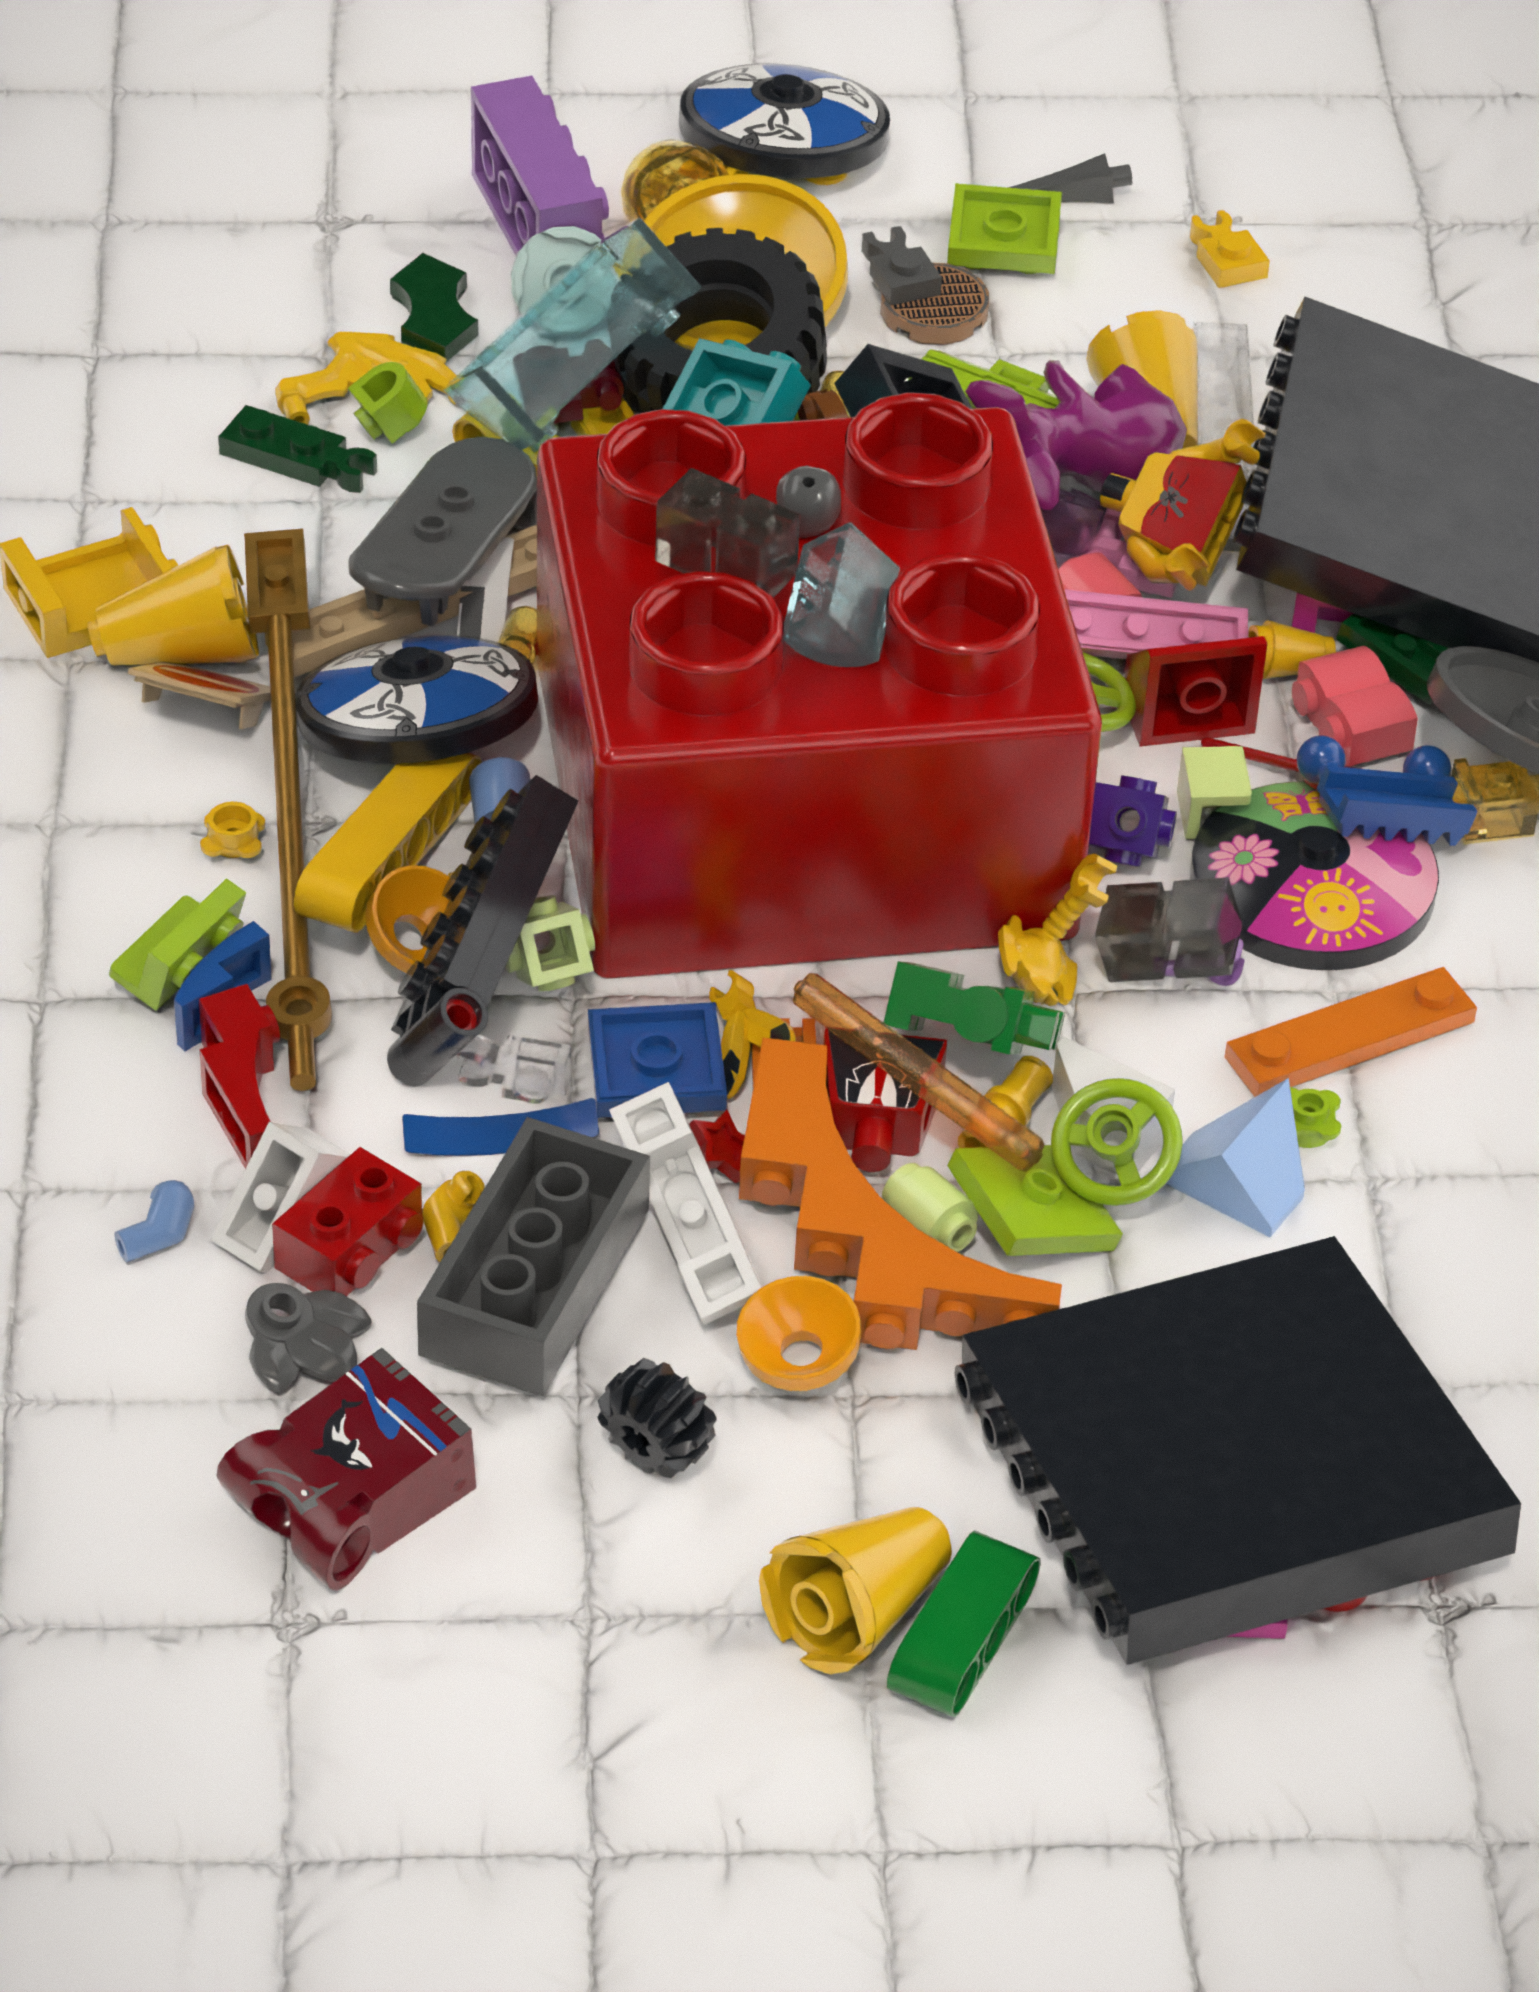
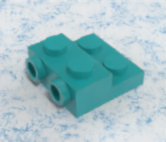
M699 338L663 409L692 411L714 418L724 426L793 421L811 384L800 372L801 365L784 353L771 351L769 355L753 352L745 345L734 340L727 339L721 344Z

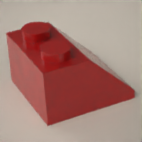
M1265 636L1151 648L1128 654L1124 678L1129 683L1136 702V711L1130 723L1139 746L1202 740L1204 737L1221 738L1255 734L1268 645Z

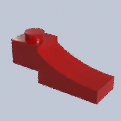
M248 984L199 999L201 1039L204 1047L199 1049L202 1095L245 1169L268 1123L271 1122L264 1108L259 1087L262 1074L274 1071L273 1043L280 1041L279 1026L269 1005H259Z

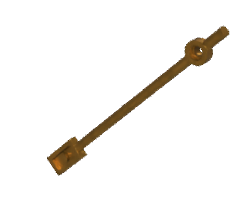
M301 528L244 533L250 634L268 632L285 979L275 984L268 992L266 1005L270 1006L276 1017L280 1037L288 1040L290 1086L298 1091H306L312 1089L316 1084L314 1038L324 1033L332 1021L330 994L326 986L317 979L310 977L307 917L296 914L294 910L295 890L304 870L292 630L310 629L304 530Z

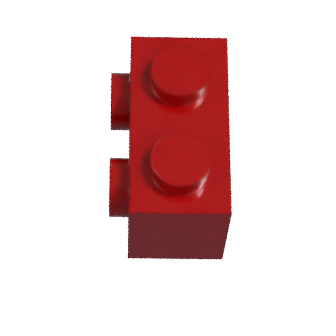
M357 1148L272 1223L274 1268L312 1292L331 1290L348 1296L356 1288L365 1287L373 1279L378 1268L399 1249L408 1248L419 1236L424 1223L422 1215V1183L364 1148Z

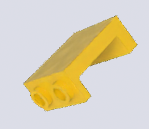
M133 507L120 511L122 525L120 535L38 560L34 558L22 537L0 543L3 588L46 658L92 645L88 631V622L97 620V607L178 566L175 559L167 560L161 550L160 540L155 528L151 524L144 525Z

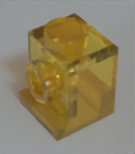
M1466 758L1454 759L1451 777L1455 778L1458 785L1452 800L1455 803L1472 804L1478 811L1469 833L1461 838L1464 845L1534 836L1539 813V774L1529 775L1527 769L1511 761L1469 766Z

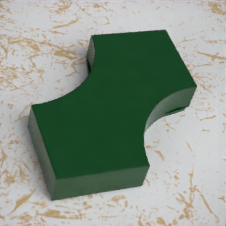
M421 253L390 279V295L394 300L403 305L410 314L406 322L401 326L402 343L437 353L446 358L447 362L479 335L478 319L468 314L458 302L466 292L467 272L430 255Z

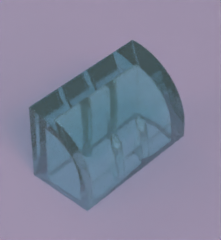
M851 522L804 544L784 620V641L801 655L831 666L859 667L879 661L885 636L887 595L889 588L899 575L900 567Z

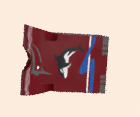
M382 1347L286 1416L280 1430H264L251 1434L237 1442L224 1454L218 1464L216 1474L220 1485L257 1520L287 1537L291 1542L293 1554L329 1589L335 1591L346 1587L367 1563L372 1551L379 1554L477 1488L472 1429Z

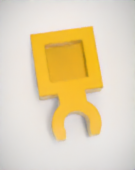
M1217 211L1215 226L1203 223L1198 215L1192 216L1190 239L1198 246L1196 257L1218 288L1268 278L1269 258L1248 230L1232 232V217L1226 211Z

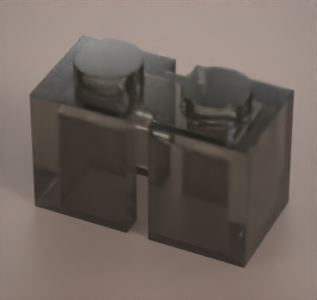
M690 468L657 501L655 561L682 573L694 571L711 572V549L713 546L716 548L715 572H725L752 581L774 598L797 574L800 514L752 493L743 500L740 498V488Z
M1229 877L1178 880L1173 882L1172 890L1164 891L1162 882L1107 885L1105 894L1109 895L1107 903L1101 908L1094 937L1109 982L1164 979L1173 941H1180L1173 968L1176 978L1226 976L1232 974L1243 923Z

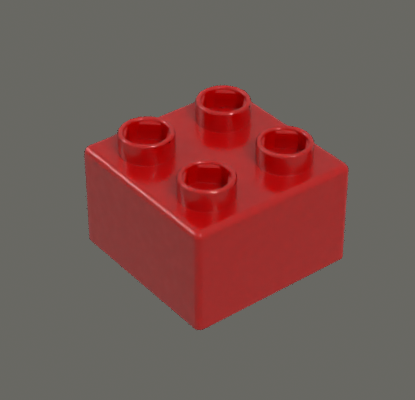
M903 393L880 398L859 410L855 417L726 426L714 418L692 411L660 409L635 414L613 426L608 434L553 437L540 445L537 454V665L559 789L579 801L568 824L567 834L581 913L586 914L594 935L595 950L590 951V957L594 972L604 978H622L998 947V931L1003 925H1007L1008 920L1013 915L1021 919L1022 931L1032 928H1043L1042 924L1045 919L1050 918L1049 914L1056 908L1061 899H1064V895L1070 889L1075 869L1088 856L1102 718L1017 426L1010 412L998 407L970 409L961 402L936 394ZM800 466H811L830 472L836 478L841 490V511L834 524L825 533L808 538H798L791 534L789 529L781 522L776 500V490L780 478L787 472ZM1081 913L1080 917L1073 921V926L1067 930L1064 938L1059 939L1060 941L1070 940L1077 935L1080 929Z

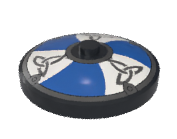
M757 63L722 68L705 74L690 83L681 95L678 123L682 136L694 149L728 167L772 177L819 178L840 175L860 169L880 157L888 145L891 118L890 112L883 100L869 88L852 79L812 67Z
M427 635L393 639L367 645L339 655L308 674L295 693L296 718L302 737L316 749L335 757L379 764L439 760L486 747L509 736L524 725L533 715L538 704L536 672L530 660L522 653L507 645L487 639L457 635Z

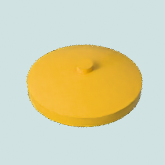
M734 174L718 176L696 182L677 191L661 202L646 217L632 241L628 255L627 271L637 260L644 263L646 261V253L661 242L665 247L673 244L675 236L690 231L692 236L706 234L707 228H722L723 233L736 234V230L741 229L752 231L755 233L756 239L760 241L768 237L784 245L785 254L789 251L795 253L806 264L807 271L815 276L820 287V297L823 300L825 327L839 309L848 283L846 244L839 224L832 213L822 202L806 190L781 179L763 175ZM712 321L688 330L675 343L692 351L699 338L723 344L724 340L729 339L746 345L763 331L739 321Z

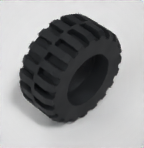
M707 228L706 234L692 236L690 231L675 236L673 244L665 247L661 242L646 253V261L643 263L637 260L624 274L625 282L622 281L616 287L611 299L613 308L609 312V331L615 370L621 377L624 386L623 397L631 409L637 412L640 411V413L663 409L692 353V350L676 344L675 341L685 332L698 325L720 320L744 322L763 331L745 346L753 352L769 355L771 351H778L792 357L801 365L800 372L811 384L807 394L818 391L820 378L825 374L827 365V342L820 287L815 276L807 271L806 264L795 253L789 251L785 254L784 245L768 237H765L763 241L757 240L755 233L737 229L736 234L723 233L722 228Z

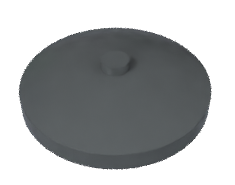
M1461 646L1443 651L1438 656L1427 680L1429 695L1436 706L1457 727L1486 748L1527 770L1539 774V663L1518 655L1483 647Z

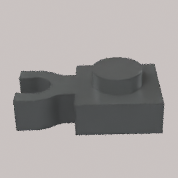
M901 226L891 227L890 242L877 240L873 232L862 233L861 251L865 258L870 261L869 274L889 305L941 295V275L921 246L914 248L906 247V233Z

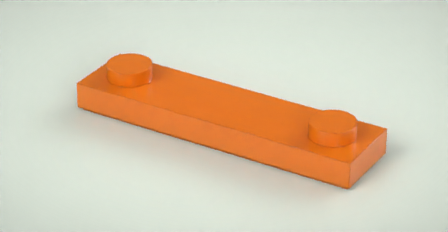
M1443 966L1227 1041L1224 1058L1254 1097L1287 1078H1289L1290 1087L1472 1024L1475 1022L1477 1006Z

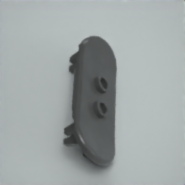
M476 437L451 443L431 456L421 471L349 557V574L355 582L365 588L367 609L379 612L383 607V598L387 600L389 598L409 601L419 600L422 624L433 627L438 621V614H443L448 608L449 596L456 594L466 581L471 580L474 574L479 571L515 525L517 519L525 511L529 500L536 492V468L529 455L518 446L502 439Z

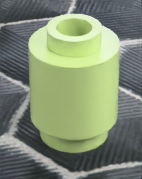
M908 1163L897 1169L887 1180L882 1191V1199L918 1230L956 1252L964 1249L972 1241L977 1231L976 1223L978 1220V1212L973 1205L974 1202L934 1168L929 1166L921 1167L917 1163Z

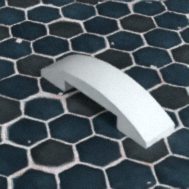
M667 1082L610 1109L609 1111L625 1148L650 1155L649 1199L677 1260L679 1271L703 1324L705 1325L743 1307L748 1299L762 1286L670 1083Z

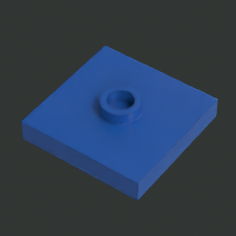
M715 1002L588 1009V1033L597 1118L612 1117L610 1109L667 1082L670 1083L684 1113L723 1111L727 1109V1090Z

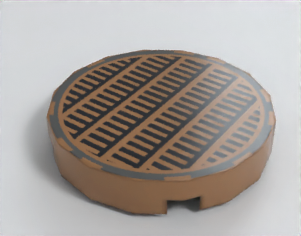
M932 262L942 277L941 295L889 305L883 294H881L880 314L886 325L896 333L898 327L909 332V339L922 344L944 345L963 341L974 335V328L979 325L983 327L988 320L989 291L983 281L967 269L948 263Z

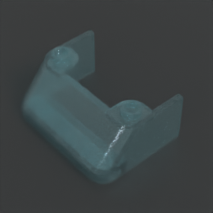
M639 217L594 246L455 376L443 390L461 409L500 439L518 446L521 450L529 447L533 452H536L543 442L552 438L559 431V428L553 423L559 416V411L636 338L642 336L648 330L655 338L664 332L681 315L674 307L679 302L694 295L702 286Z

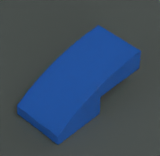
M255 921L233 933L209 952L191 971L175 996L174 1009L177 1045L184 1052L202 1042L200 998L244 984H248L252 991L272 980L269 934Z

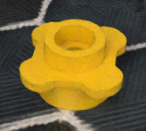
M235 801L224 802L212 808L205 816L204 825L208 832L207 836L200 841V847L204 854L211 857L222 855L227 858H253L262 851V843L258 840L259 832L265 829V818L255 812L249 805Z

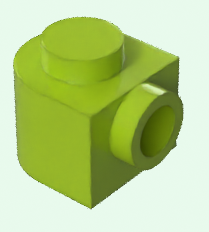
M386 362L372 368L348 387V390L361 406L353 414L374 440L381 434H384L393 444L405 433L416 428L427 410L428 401L426 396L405 367L397 362Z

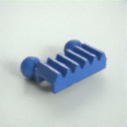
M1318 735L1311 737L1298 750L1296 762L1299 772L1309 782L1318 784L1319 802L1342 837H1348L1357 827L1363 838L1370 839L1378 829L1385 840L1391 841L1400 831L1407 842H1413L1421 833L1428 844H1434L1443 835L1449 846H1455L1465 834L1469 833L1478 812L1472 804H1460L1452 800L1458 782L1454 777H1451L1452 766L1450 759L1438 747L1424 745L1412 750L1404 761L1403 772L1345 767L1346 757L1342 746L1338 741L1329 736Z

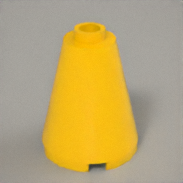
M1161 310L1142 311L1127 315L1128 324L1113 332L1111 331L1110 324L1101 329L1090 342L1086 355L1089 373L1097 387L1122 364L1135 369L1152 386L1173 400L1187 428L1183 448L1198 445V343L1193 329L1187 327L1185 319L1179 314Z
M229 544L219 547L215 546L97 607V620L88 622L89 636L96 656L106 655L112 666L149 665L160 662L175 664L247 662L248 660L256 659L259 656L257 633L250 634L248 607L241 588L244 585V581L231 546Z
M909 1507L788 1538L777 1544L768 1553L772 1554L770 1563L761 1568L759 1587L762 1606L774 1633L781 1642L784 1643L792 1638L802 1650L808 1653L799 1660L809 1668L830 1675L850 1671L864 1662L948 1566L952 1555L949 1532L944 1523L930 1511L921 1507Z

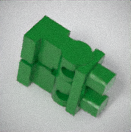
M897 962L883 1025L907 1031L923 1030L925 1018L952 1024L954 1029L963 1038L972 1042L992 1045L991 1051L1008 1055L1021 1054L1023 1044L1045 1050H1056V1043L1060 1039L1066 1012L1033 1005L1035 991L1018 987H1005L1003 989L992 986H973L967 989L962 987L965 976L963 974L913 962Z

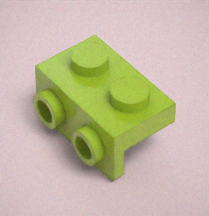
M226 878L201 903L188 895L182 896L111 964L109 976L157 1011L180 989L191 971L209 952L233 933L243 928L244 922L239 919L247 892Z

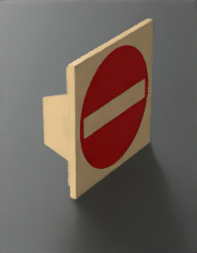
M160 662L128 669V674L135 676L134 681L143 683L141 702L146 703L159 700L162 690L166 689L233 708L241 707L239 729L256 726L264 702L271 701L270 686L188 664Z

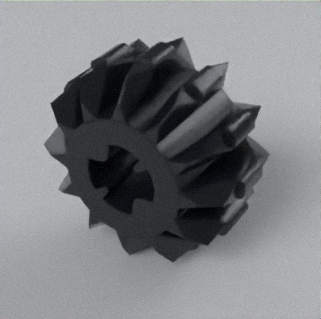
M642 1358L635 1365H630L623 1373L619 1372L607 1384L605 1393L598 1400L601 1411L597 1419L600 1425L610 1432L609 1442L619 1446L625 1452V1459L632 1458L637 1461L644 1472L649 1474L657 1471L661 1476L671 1479L678 1472H684L692 1463L696 1464L709 1449L708 1444L716 1436L713 1425L717 1417L713 1410L704 1404L706 1400L705 1393L696 1391L689 1384L688 1376L682 1378L675 1374L670 1364L665 1362L657 1365L652 1360Z

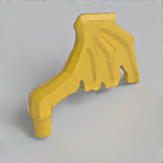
M335 333L328 339V346L335 351V356L325 369L284 378L275 388L277 406L281 413L285 414L286 418L307 425L309 424L310 417L306 404L323 398L345 396L348 393L349 386L372 368L386 362L402 364L426 396L428 402L433 396L431 387L444 392L455 405H471L475 407L482 402L477 394L445 365L446 358L437 353L395 341L394 335L382 333Z

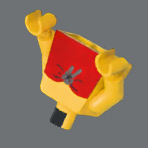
M1247 419L1236 420L1228 427L1224 437L1212 442L1174 450L1170 454L1155 452L1149 455L1137 480L1110 473L1105 479L1100 493V505L1121 512L1118 525L1127 545V553L1151 583H1180L1188 591H1192L1197 584L1207 586L1244 506V503H1241V498L1246 485V479L1241 465L1237 463L1243 460L1249 465L1256 464L1259 460L1260 452L1251 445L1256 440L1263 439L1266 434Z

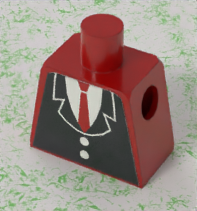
M825 1027L823 1045H827L826 1088L833 1120L846 1149L852 1150L851 1159L857 1168L866 1172H879L889 1166L891 1154L912 1157L920 1153L943 1092L948 1039Z

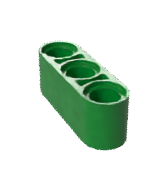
M976 1530L972 1531L965 1539L900 1643L888 1672L887 1689L955 1718L967 1703L1026 1606L1039 1575L1041 1559Z

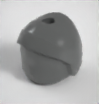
M800 466L787 472L780 478L776 490L781 522L789 529L791 534L798 538H808L828 531L841 511V490L836 478L824 469L811 466Z

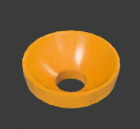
M410 865L397 868L388 873L375 887L366 907V926L373 945L384 959L404 973H407L417 960L422 962L427 948L423 946L422 949L411 950L404 947L395 936L394 924L396 922L411 923L423 936L433 917L438 912L444 913L449 902L447 898L442 896V893L450 877L439 870L427 866Z
M791 1276L775 1280L761 1287L748 1299L741 1309L737 1320L736 1336L745 1364L762 1382L779 1389L807 1391L823 1387L835 1381L849 1369L856 1359L860 1347L861 1320L857 1306L849 1294L838 1285L825 1279L811 1276ZM797 1341H811L822 1349L819 1358L805 1366L792 1365L785 1361L782 1355L790 1344Z

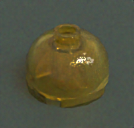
M676 139L652 143L634 156L625 170L621 185L623 212L637 232L646 217L672 194L696 182L729 174L721 159L696 143Z

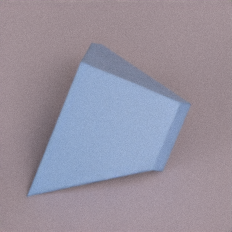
M1289 1078L1193 1132L1183 1143L1179 1163L1166 1184L1271 1237L1302 1201L1305 1192Z

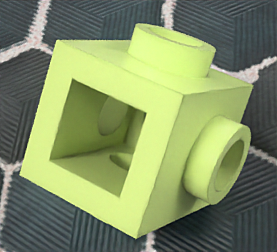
M555 895L537 897L506 964L507 972L516 971L518 979L532 987L537 986L538 991H551L574 984V976L594 971L590 951L595 950V940L586 914H581L580 909L565 902L557 903ZM548 931L550 935L548 946L543 950L537 951L534 934Z

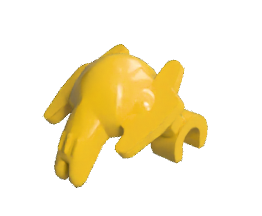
M1095 853L1086 856L1075 869L1070 889L1064 895V899H1061L1056 908L1049 914L1050 918L1045 919L1042 924L1043 928H1032L1022 931L1021 919L1013 915L1008 920L1007 925H1003L998 931L999 951L1007 976L1012 977L1013 981L1020 988L1035 991L1033 1001L1035 1003L1054 1006L1060 1002L1062 1005H1067L1073 998L1077 983L1078 966L1067 957L1059 939L1064 938L1067 930L1073 926V921H1076L1080 917V913H1083L1089 905L1097 908L1107 903L1109 895L1101 892L1097 887L1103 877L1116 873L1118 867ZM1053 989H1055V990L1057 991L1058 997L1056 996V994H1055V992L1053 991Z

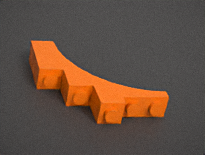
M762 1037L741 1154L739 1199L757 1201L773 1206L788 1205L800 1207L796 1230L794 1270L815 1272L823 1276L840 1275L857 1278L853 1302L857 1306L861 1320L860 1343L871 1344L883 1349L903 1348L917 1350L920 1329L939 1331L951 1336H962L967 1333L1059 1309L1062 1284L1008 1273L961 1255L918 1230L886 1203L853 1163L834 1124L826 1088L827 1045Z

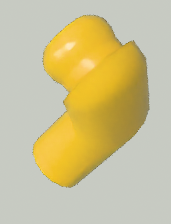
M462 1170L455 1173L452 1180L445 1181L427 1199L423 1206L424 1224L435 1257L439 1262H441L485 1188L482 1179L474 1172Z

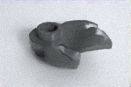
M270 1283L263 1285L251 1294L245 1308V1321L254 1338L249 1353L250 1364L261 1381L276 1393H281L295 1381L299 1371L334 1382L357 1365V1352L352 1337L368 1330L372 1320L365 1309L356 1301L338 1292L319 1290L302 1293L297 1288L288 1284ZM271 1309L282 1310L290 1316H278Z

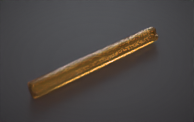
M809 973L803 980H798L793 988L795 993L792 1000L798 1008L1019 1171H1028L1041 1160L1045 1144L1041 1137L820 975Z

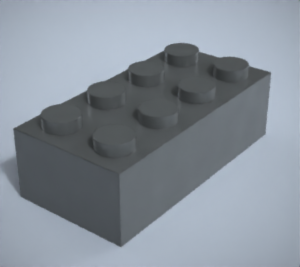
M527 1117L417 1300L418 1356L544 1397L649 1210L650 1155Z

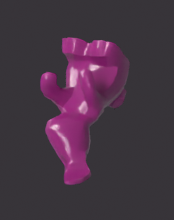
M1049 360L1045 365L1043 374L1049 389L1055 394L1059 402L1054 409L1044 408L1033 403L1026 404L1023 396L1011 387L989 380L971 382L965 391L976 408H1004L1013 416L1038 502L1043 510H1052L1059 502L1060 476H1072L1079 483L1101 493L1103 483L1110 473L1137 480L1149 455L1155 452L1170 454L1174 450L1182 449L1187 428L1173 400L1152 386L1135 369L1124 364L1118 366L1098 386L1094 393V399L1065 371L1059 360Z

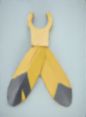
M729 970L727 976L732 978V984L726 994L715 987H711L709 991L710 1001L716 1003L722 1019L727 1021L721 1040L727 1099L734 1097L745 1079L750 1043L761 1048L762 1037L796 1041L792 1026L779 1017L756 1009L753 1000V984L733 970Z

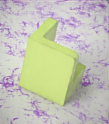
M1243 746L1182 747L1177 796L1185 839H1195L1200 829L1202 808L1250 804L1252 791Z

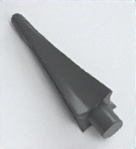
M1103 153L1066 169L1008 188L1062 192L1061 201L1114 203L1113 188L1132 185L1133 177L1129 164L1109 167L1106 153Z

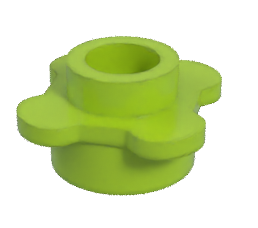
M1290 1087L1299 1147L1316 1148L1324 1145L1329 1140L1337 1138L1341 1133L1342 1127L1341 1123L1336 1120L1335 1112L1340 1108V1097L1330 1090H1298Z

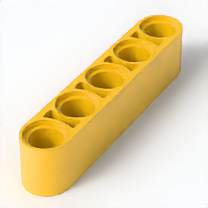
M468 752L439 760L396 764L307 864L295 890L294 910L296 914L354 933L362 930L366 925L367 903L379 882L388 873L397 868L417 865L471 802L469 778L472 771L482 763L481 757Z

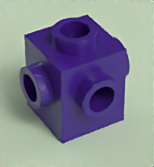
M1121 775L1119 786L1096 782L1089 845L1106 848L1104 859L1110 862L1140 867L1142 856L1157 859L1159 846L1170 848L1177 811L1167 810L1169 798L1155 793L1157 782ZM1137 811L1140 817L1138 826L1132 831H1124L1122 828L1123 817L1128 812Z

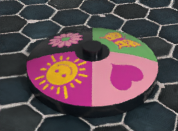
M1305 782L1275 783L1251 789L1250 804L1219 806L1204 821L1195 838L1190 866V883L1193 896L1200 911L1221 935H1231L1240 938L1243 941V950L1274 963L1309 970H1344L1367 966L1385 960L1408 947L1424 931L1434 911L1439 883V869L1433 849L1423 835L1420 833L1413 842H1407L1399 831L1390 841L1385 840L1377 829L1370 839L1363 838L1356 827L1348 837H1342L1320 804L1318 790L1308 786Z

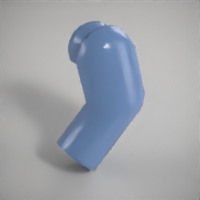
M177 1180L159 1183L151 1192L150 1198L152 1201L146 1220L115 1231L116 1246L125 1262H130L170 1247L183 1240L195 1207L193 1195L187 1185Z

